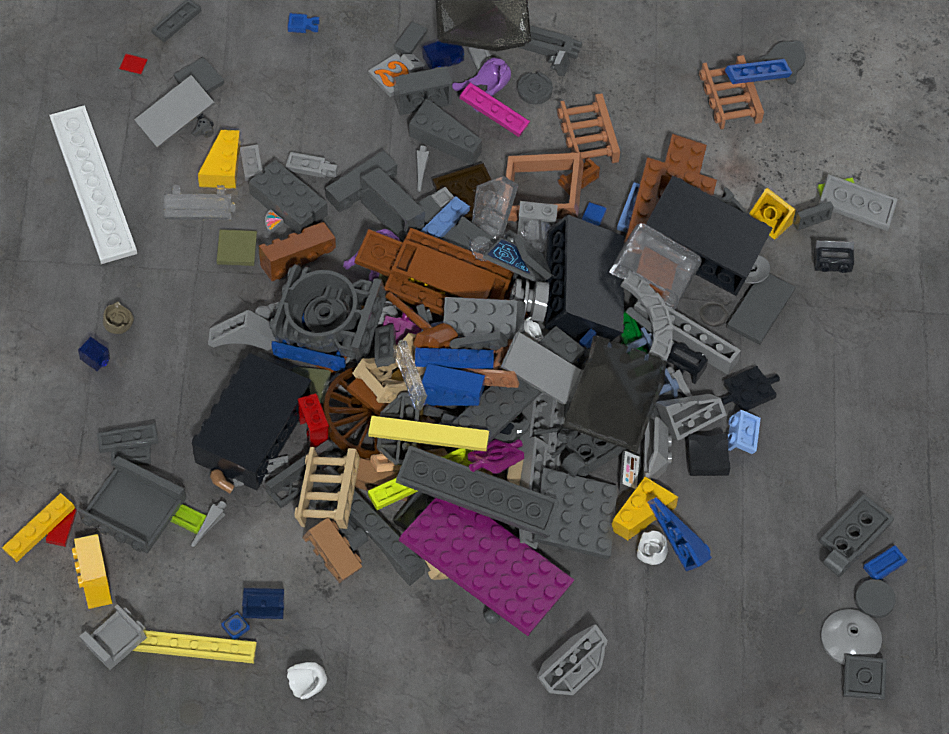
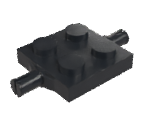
M755 366L724 380V386L728 390L729 395L721 398L723 406L734 402L741 410L748 411L775 399L777 393L771 384L779 382L780 377L778 374L767 378L758 366Z

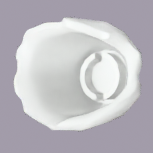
M316 662L296 664L287 669L290 688L293 690L294 696L300 699H308L319 693L327 683L324 668Z

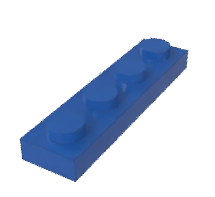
M785 59L729 65L725 69L732 84L788 78L792 74Z
M415 348V367H427V364L446 368L493 369L494 350Z

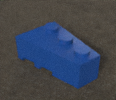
M427 364L422 380L421 405L479 406L484 390L485 375Z

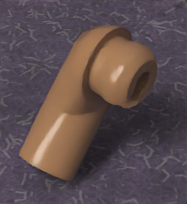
M215 469L211 472L210 478L213 484L230 494L235 485L226 480L221 470Z

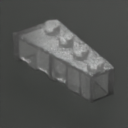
M500 176L478 185L476 188L472 223L497 241L503 238L519 185L505 176ZM470 239L468 250L484 256L487 250Z

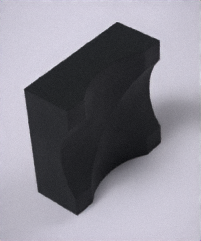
M689 434L687 447L690 476H729L731 468L728 452V434L714 436Z

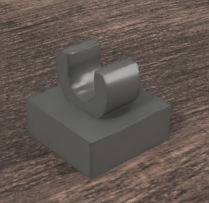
M559 50L557 56H550L548 63H552L550 68L556 70L558 76H565L570 60L566 51Z

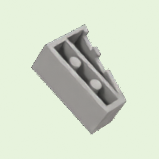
M712 394L655 402L661 420L669 428L668 435H672V438L675 440H680L726 416L721 398Z

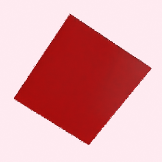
M125 54L119 69L142 74L148 59Z

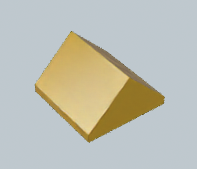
M766 188L749 214L753 218L772 227L769 236L776 239L793 224L796 209L769 188Z

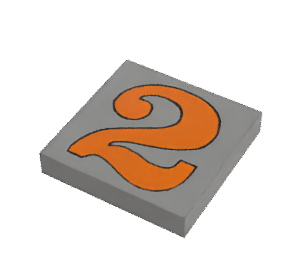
M397 53L368 70V75L389 97L394 95V77L415 73L401 61V57Z

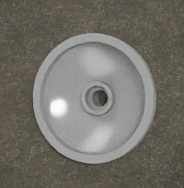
M844 609L833 613L827 618L822 627L821 642L824 650L833 660L845 665L846 655L875 658L881 648L882 635L879 626L869 615L859 610ZM850 630H855L857 633L853 634Z

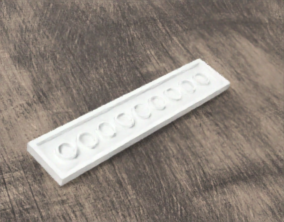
M85 105L49 115L100 263L104 264L137 254V249Z

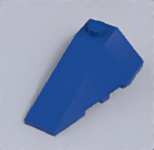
M657 497L648 501L651 510L686 572L700 567L712 558L708 545L703 543Z

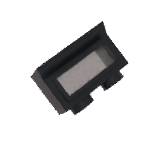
M817 240L814 250L815 271L852 272L854 266V242Z
M675 342L671 347L665 366L667 367L670 362L677 366L676 371L680 369L682 375L685 371L693 375L692 383L696 384L707 368L708 359L701 352L695 353L691 351L686 344Z

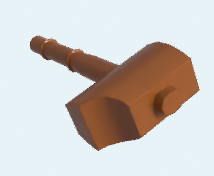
M387 293L386 298L392 305H395L423 330L417 333L413 344L416 348L451 349L450 342L458 338V334L453 327L446 323L432 327L393 293Z

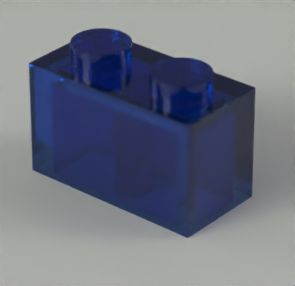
M454 34L423 46V59L430 70L436 67L457 65L464 61V48Z

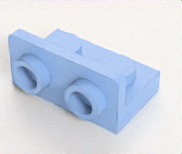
M743 410L732 415L728 422V450L731 451L734 448H739L751 454L757 451L761 418Z

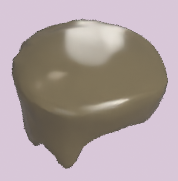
M120 302L108 305L103 314V326L108 332L113 334L126 332L134 321L131 311L122 306Z

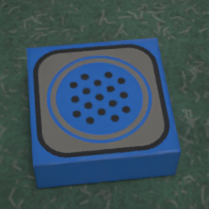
M238 612L221 623V627L233 640H236L250 630V626Z

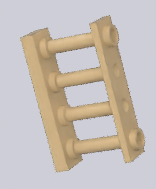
M310 447L309 454L305 458L306 470L299 506L295 509V518L301 527H305L306 518L334 519L339 528L347 529L360 462L356 449L348 448L347 456L336 458L318 457L315 448ZM317 465L344 466V473L341 475L315 474ZM313 482L341 484V489L337 493L312 492ZM310 500L337 501L338 503L337 509H334V511L308 510Z

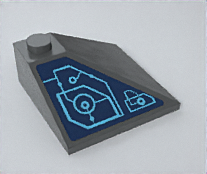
M508 236L507 239L500 238L483 256V259L532 281H546L544 277L522 260L513 237Z

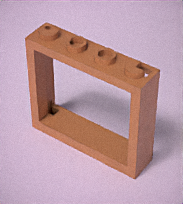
M581 154L508 156L502 213L505 221H519L520 205L511 206L515 172L573 170L569 203L553 204L558 205L556 219H563L567 215L578 218L584 165Z

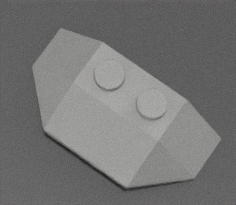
M645 409L643 479L647 477L654 482L666 472L667 465L671 464L672 452H668V447L672 445V435H668L669 428L649 409Z
M595 624L570 637L542 663L537 678L548 693L574 695L601 670L605 646L608 640Z

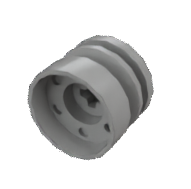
M516 278L509 300L525 301V314L529 312V317H532L530 320L543 323L547 310L549 283L536 281L533 289H530L529 280H525L523 288H521V279Z

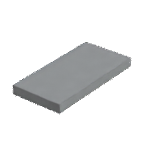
M190 75L134 120L158 149L215 103L194 77Z
M828 174L819 203L831 201L834 206L833 212L888 231L898 199Z
M520 332L515 334L501 365V368L506 371H514L519 379L561 404H566L581 369Z

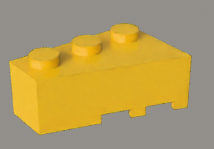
M238 130L220 131L198 173L199 187L236 188L240 153V132Z
M644 477L614 517L612 522L613 532L628 541L647 528L653 521L657 520L648 501L657 497L672 511L677 506L678 496Z
M98 534L74 539L75 547L72 548L74 560L78 559V561L74 562L76 573H81L80 576H77L79 588L84 587L88 609L112 604Z

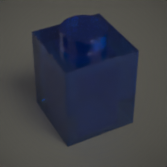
M92 337L78 349L80 360L96 371L101 367H105L109 362L108 348Z

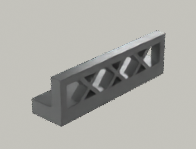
M329 440L315 448L318 457L331 456L339 458L333 451V444ZM306 455L266 482V492L280 508L301 495V487L295 488L292 485L296 480H304ZM317 465L316 469H319L321 472L328 466ZM332 465V467H333L335 470L340 467V466H337V465ZM280 491H289L288 497L282 501L276 495Z

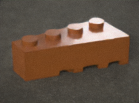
M322 222L303 229L301 234L295 232L289 234L288 238L282 241L279 238L272 240L271 245L261 244L259 245L260 266L273 282L288 274L289 268L295 264L301 268L306 263L315 261L321 255L332 252L336 248V238L326 224Z

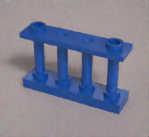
M303 313V317H302L303 327H304V329H305L306 331L310 332L309 329H308L307 326H306V323H305V320H304V313ZM283 340L281 343L272 341L273 355L279 358H288L326 367L333 371L344 372L347 370L345 358L341 356L338 350L334 356L308 350L304 346H291L287 344L286 340Z

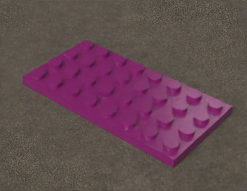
M435 498L399 538L401 543L527 636L531 634L574 582L573 578L525 543H520V539L490 517L439 498Z

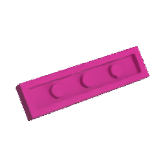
M471 82L460 94L459 99L518 137L521 136L530 123L529 120Z

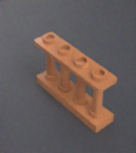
M744 55L737 56L736 64L734 65L745 64ZM703 63L699 76L701 81H704L705 94L709 95V105L714 110V120L716 124H719L720 129H724L726 120L746 116L753 117L755 124L762 123L764 110L754 82L714 84L712 77L727 75L725 72L726 67L709 70L707 63ZM740 87V89H743L744 94L719 99L716 91ZM739 102L748 103L749 106L748 109L724 113L722 105Z
M596 94L595 102H592L591 105L567 109L565 102L560 101V108H557L558 118L562 119V132L567 135L566 145L567 148L571 149L570 153H580L582 159L607 155V157L610 156L612 163L619 162L620 149L603 94ZM587 112L597 113L598 116L596 119L571 123L569 119L570 115ZM594 126L601 127L602 129L600 134L576 138L573 130ZM596 141L606 143L605 148L579 152L577 146Z
M508 339V347L494 350L493 369L451 368L485 375L484 386L518 388L520 384L514 371L498 370L513 341L511 339Z

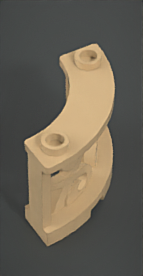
M408 333L396 346V363L377 368L375 358H362L352 373L356 378L362 379L377 396L376 400L378 403H391L401 392L416 393L422 389V380L426 367H415L416 347L413 343L416 334ZM397 367L401 369L412 367L411 375L407 381L390 379L392 377V370Z

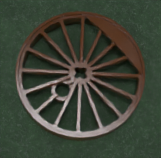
M355 366L342 372L334 379L325 394L322 409L329 425L328 436L346 453L348 448L356 449L360 458L371 459V455L382 454L377 450L378 438L374 437V451L362 449L361 445L370 427L371 417L379 416L373 415L372 413L374 412L356 397L348 398L335 393L339 386L346 390L349 386L347 381L353 378L356 379L352 374L357 367ZM330 398L346 403L347 407H329ZM351 405H358L361 408H353ZM329 413L349 414L351 417L332 422ZM362 419L344 436H341L335 429L336 427ZM367 423L358 446L346 440L362 425Z

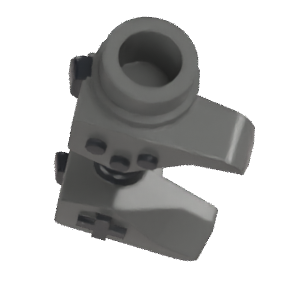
M202 113L197 117L198 123L191 134L195 137L202 134L205 138H208L214 134V123L205 118Z

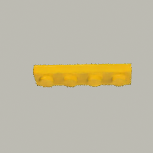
M60 493L10 539L2 549L14 561L18 562L75 509L74 504Z

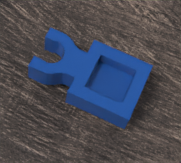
M290 13L288 32L306 33V29L318 32V25L313 24H319L320 19L319 17L309 19L305 14Z

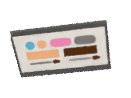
M625 450L622 452L619 491L634 492L640 482L641 456Z

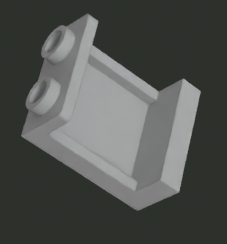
M520 201L517 235L522 236L529 243L547 244V231L556 225L558 205Z
M118 604L114 607L116 613L91 635L86 631L80 635L83 643L109 670L147 638L144 633L145 627L139 620L134 621L131 618L133 615L126 607L122 609Z

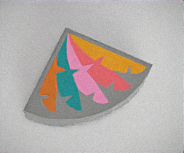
M270 209L265 216V226L268 233L271 234L284 221Z

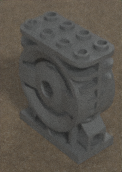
M295 264L289 268L287 284L283 285L281 301L277 302L275 318H272L270 322V329H272L275 340L279 343L286 340L288 345H293L296 342L299 347L304 346L307 349L321 353L338 350L341 356L354 358L357 360V363H360L362 358L367 359L375 335V328L378 326L387 299L383 282L380 279L374 278L373 282L361 279L352 284L345 276L337 272L318 269L312 272L310 267H305L301 270L300 266ZM344 294L347 295L344 300L349 306L351 312L349 316L344 303L342 302ZM303 313H304V320H305L306 326H307V328L309 329L310 332L306 331V330L304 329V327H303V323H302Z

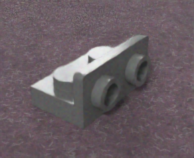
M829 201L795 212L793 223L797 230H801L831 219L834 206Z

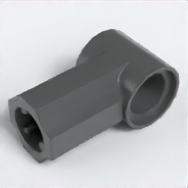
M350 519L347 529L339 528L338 530L339 534L350 543L349 548L352 552L369 540L364 530L359 526L356 527Z

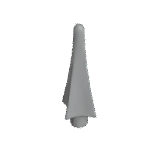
M420 146V150H416L418 192H421L423 177L429 159V151H427L426 146Z
M672 366L667 368L671 378H675L678 382L679 389L677 390L684 397H691L692 394L680 369L675 372Z
M220 501L217 506L212 504L204 523L191 543L192 547H195L202 537L225 516L223 511L227 506L226 503Z

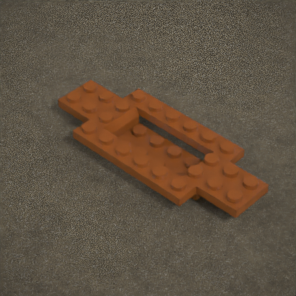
M672 134L664 162L648 157L646 159L624 241V251L639 256L636 273L647 280L654 291L664 298H668L670 295L676 268L684 271L687 270L638 245V239L672 176L680 178L694 187H698L701 191L711 196L714 194L717 182L716 179L700 174L707 145Z
M410 228L404 242L368 229L354 261L357 265L389 277L384 287L386 294L391 292L400 300L416 306L424 304L426 309H430L431 312L444 316L445 297L449 296L408 281L409 277L461 298L509 300L513 287L510 283L514 272L483 259L482 255ZM526 312L524 319L529 317V312Z

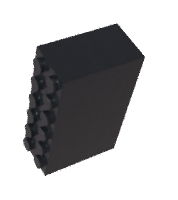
M672 176L647 221L637 244L737 296L760 254L772 227L751 217L747 213H743L732 205L722 202L715 196L701 191L698 187H694L684 182V180Z
M571 215L565 216L547 231L546 262L552 276L548 280L546 279V282L549 283V295L545 314V329L552 330L557 326L569 337L579 341L589 329H592L596 332L595 345L599 348H603L604 344L613 341L623 333L625 293L624 288L621 287L625 279V244L623 235Z
M249 353L246 359L243 358L241 360L238 372L231 376L228 388L223 389L218 404L215 403L213 405L209 418L203 421L201 431L192 439L191 444L193 446L195 463L212 471L215 469L221 470L225 477L232 480L236 479L245 486L257 491L265 475L268 474V465H273V462L269 463V459L278 457L299 422L298 399L312 395L311 380Z

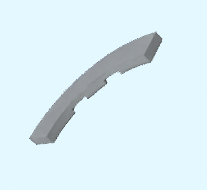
M630 269L621 287L632 293L647 311L653 329V340L648 355L665 364L673 342V326L668 308L660 294L656 293L649 285L650 283Z

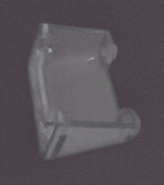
M637 224L625 241L609 272L619 278H627L631 273L664 291L661 298L667 306L675 310L702 261L696 253L648 225Z

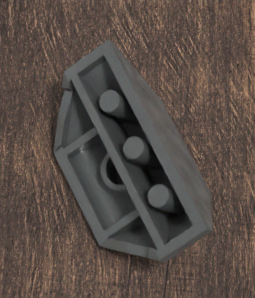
M401 392L395 400L380 412V417L420 422L421 393ZM378 438L377 450L394 465H402L409 445L418 448V443Z

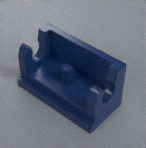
M243 589V618L283 619L284 589Z

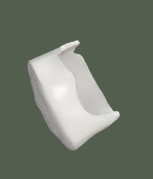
M532 317L524 319V335L538 343L544 338L538 323L530 320Z
M658 531L643 532L637 548V558L650 565L662 563L668 554L666 537Z

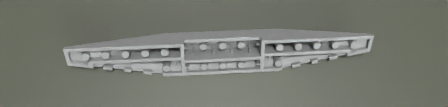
M545 318L543 323L538 322L544 337L551 330L545 329ZM543 392L521 412V418H525L530 423V427L526 434L521 435L520 440L523 446L518 448V450L524 452L520 486L535 492H539L540 475L543 468L559 471L561 453L555 458L551 456L562 445V442L558 439V432L534 434V431L557 428L559 426L564 428L566 404L559 403ZM519 528L520 543H525L533 550H536L538 542L533 541L534 533Z

